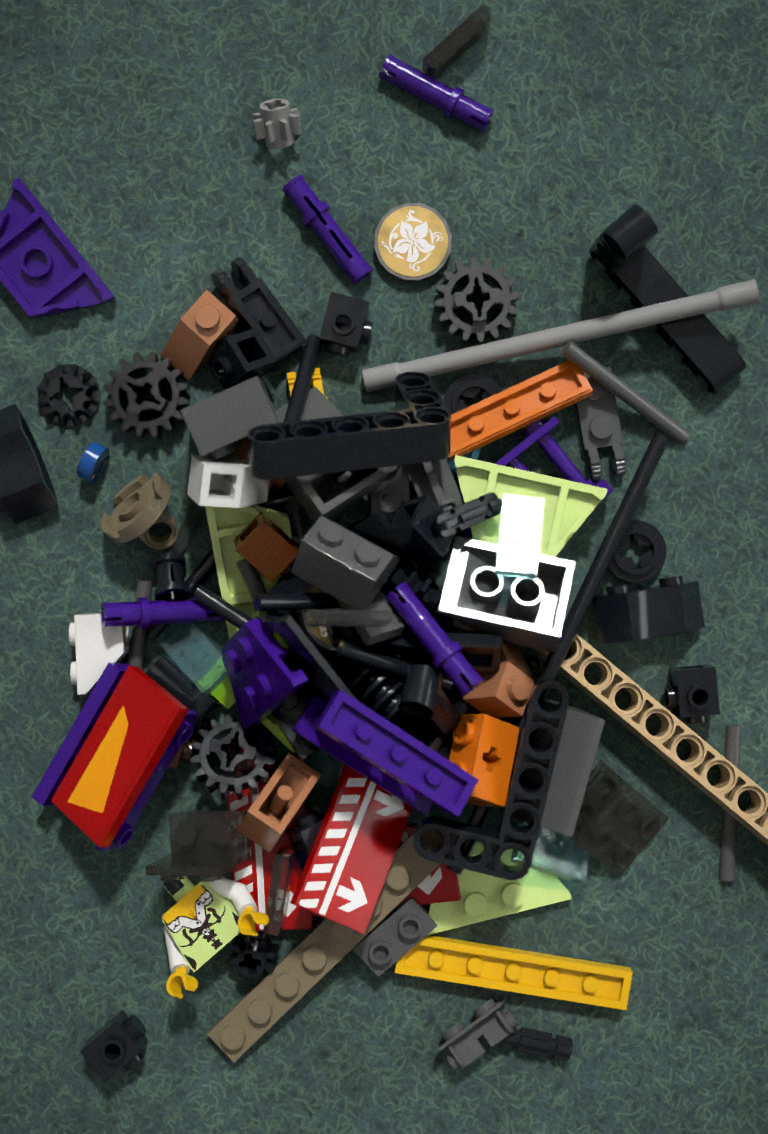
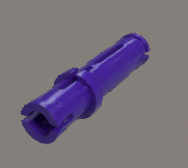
M391 54L386 58L382 66L385 70H381L379 73L380 79L386 80L442 110L443 116L448 119L455 117L479 130L481 133L485 131L490 122L489 117H492L494 109L488 108L464 95V89L458 86L453 89L402 62Z
M298 175L289 181L282 191L289 197L303 216L301 219L302 223L306 228L311 227L329 253L350 278L351 283L356 285L373 271L372 267L367 264L351 240L330 215L329 211L331 208L325 201L321 202L304 180V177Z
M407 582L400 584L396 587V590L404 598L405 603L393 591L385 599L387 602H390L434 658L432 660L433 665L437 669L440 667L460 691L462 697L467 695L473 689L463 678V675L475 687L481 684L484 679L478 675L461 654L463 648L458 642L453 643L409 588Z
M138 597L136 602H102L101 610H104V612H100L103 628L137 626L139 629H148L150 625L221 622L223 619L195 599L149 601L147 597Z

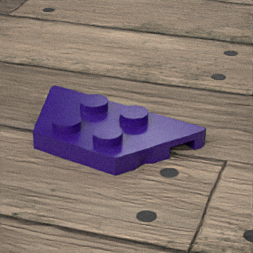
M19 177L15 179L11 186L13 192L4 211L0 210V281L27 315L32 319L112 303L116 300L115 296Z
M259 617L244 623L221 649L223 664L229 676L244 730L262 722L308 681L301 669L291 673L281 659L286 657V650L272 637L270 631Z

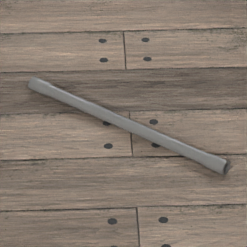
M755 279L719 287L714 291L403 363L394 362L364 369L362 374L367 393L395 387V378L397 375L405 372H422L430 377L565 346L569 341L578 343L713 311H727L759 303L758 287Z

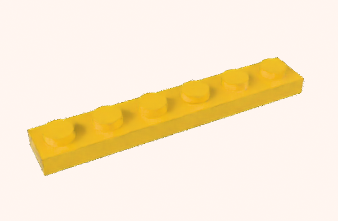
M433 935L425 936L395 962L394 968L397 974L620 1010H627L633 974L631 968Z

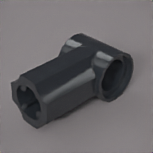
M164 655L146 671L148 676L189 710H194L199 714L193 724V733H196L221 705L215 697L212 699L202 690L203 687L198 681L193 682Z
M415 664L409 666L398 703L399 710L411 717L420 718L433 736L447 737L452 730L458 727L461 715L441 689L444 680L443 674L428 665Z

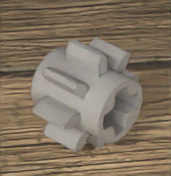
M267 100L260 104L261 113L253 114L255 137L257 140L265 138V144L268 148L281 149L289 147L295 142L294 135L302 133L299 108L290 109L288 100Z

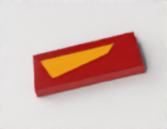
M129 665L51 802L97 846L109 848L189 709L139 667Z

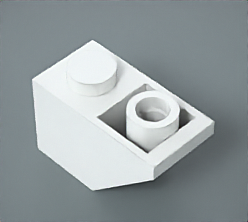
M192 455L187 495L199 506L242 508L267 502L270 480L253 477L250 473L249 459L221 457L214 460L212 456Z
M100 613L74 615V622L69 625L70 645L76 648V662L71 663L70 677L72 685H77V695L91 692L109 662L119 663L129 652V626L103 628Z

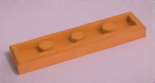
M568 360L452 414L450 455L447 457L449 462L455 459V455H466L592 396L593 389L584 372Z

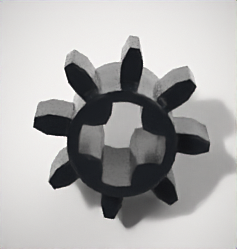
M257 931V937L245 935L244 939L235 936L231 945L233 952L229 959V964H236L240 977H255L258 981L264 969L268 972L274 971L277 963L274 957L278 952L279 944H272L268 931L264 933Z

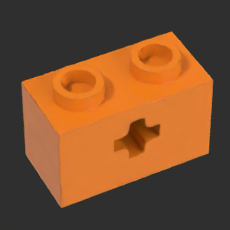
M486 714L461 715V721H459L458 727L453 731L449 761L478 779L467 803L476 806L505 807L519 727Z

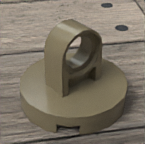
M153 473L151 479L145 474L138 476L113 498L117 506L111 516L106 511L104 512L101 521L103 532L117 543H125L139 537L146 545L153 549L162 550L171 547L178 538L176 519L166 509L171 496V487L158 473ZM156 523H166L171 527L170 531L161 537H156L149 533L150 527Z

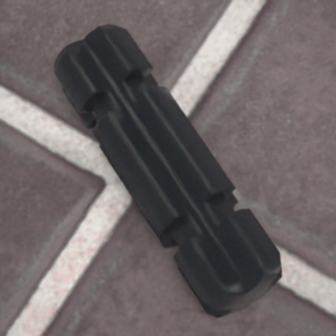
M489 492L479 498L449 509L450 511L446 510L435 515L431 524L432 530L436 531L440 538H446L455 534L456 531L460 532L485 521V519L499 515L501 507H503V501L498 498L496 493Z
M516 1026L514 1027V1033L496 1044L499 1047L512 1049V1046H517V1051L548 1057V1054H553V1059L568 1061L573 1050V1041L570 1037L556 1035V1038H552V1033L525 1027L516 1030Z

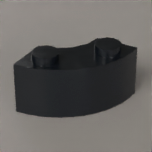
M16 404L0 410V512L6 511L16 525L56 509L59 506L53 483L34 436Z
M681 575L660 578V586L636 590H630L629 584L606 587V595L596 596L592 600L599 644L637 641L656 636L687 633L704 628L698 581L683 583V576Z

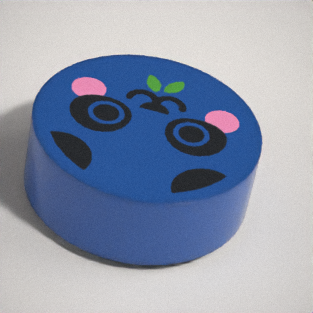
M97 442L91 443L79 461L77 468L78 477L89 483H94L109 457V448Z

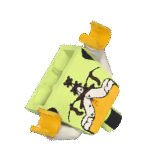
M181 869L162 884L177 902L162 915L172 974L167 980L166 988L171 996L182 999V985H184L186 990L194 992L198 987V981L193 976L188 975L190 970L193 972L197 971L240 932L244 935L257 937L258 932L255 930V923L260 925L268 924V915L257 912L258 907L245 884L210 874L194 886Z

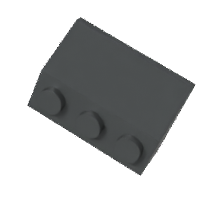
M545 698L541 707L551 709L556 707L559 702ZM572 705L568 706L540 825L542 828L569 837H573L605 723V719ZM537 728L530 733L528 741L533 747H546L551 741V733L544 728ZM529 768L521 773L519 781L523 786L535 787L541 782L542 774L539 770ZM517 809L511 814L512 817L528 823L533 818V814L526 809Z

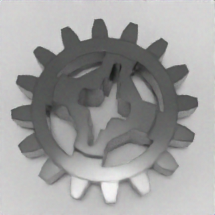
M475 256L471 257L469 267L466 268L460 261L455 262L456 274L446 270L443 273L442 277L447 286H436L435 292L443 296V299L436 300L434 308L444 309V313L440 315L438 322L439 324L450 322L451 326L448 331L450 336L454 335L457 331L462 332V343H466L470 335L476 337L478 345L483 343L485 334H489L493 340L498 339V327L506 331L511 327V323L506 316L516 317L519 310L511 306V303L519 300L520 293L510 292V288L515 284L516 280L514 277L506 280L502 277L506 269L504 265L500 266L496 271L491 269V258H487L484 266L478 265ZM483 277L494 282L498 288L492 289L483 281ZM467 278L465 289L462 292H455V294L451 295L457 283ZM475 285L476 292H479V297L486 299L482 304L479 317L474 303L467 302V300L471 299ZM502 307L499 316L487 324L488 312L491 309ZM454 312L465 314L470 319L471 325L462 322Z

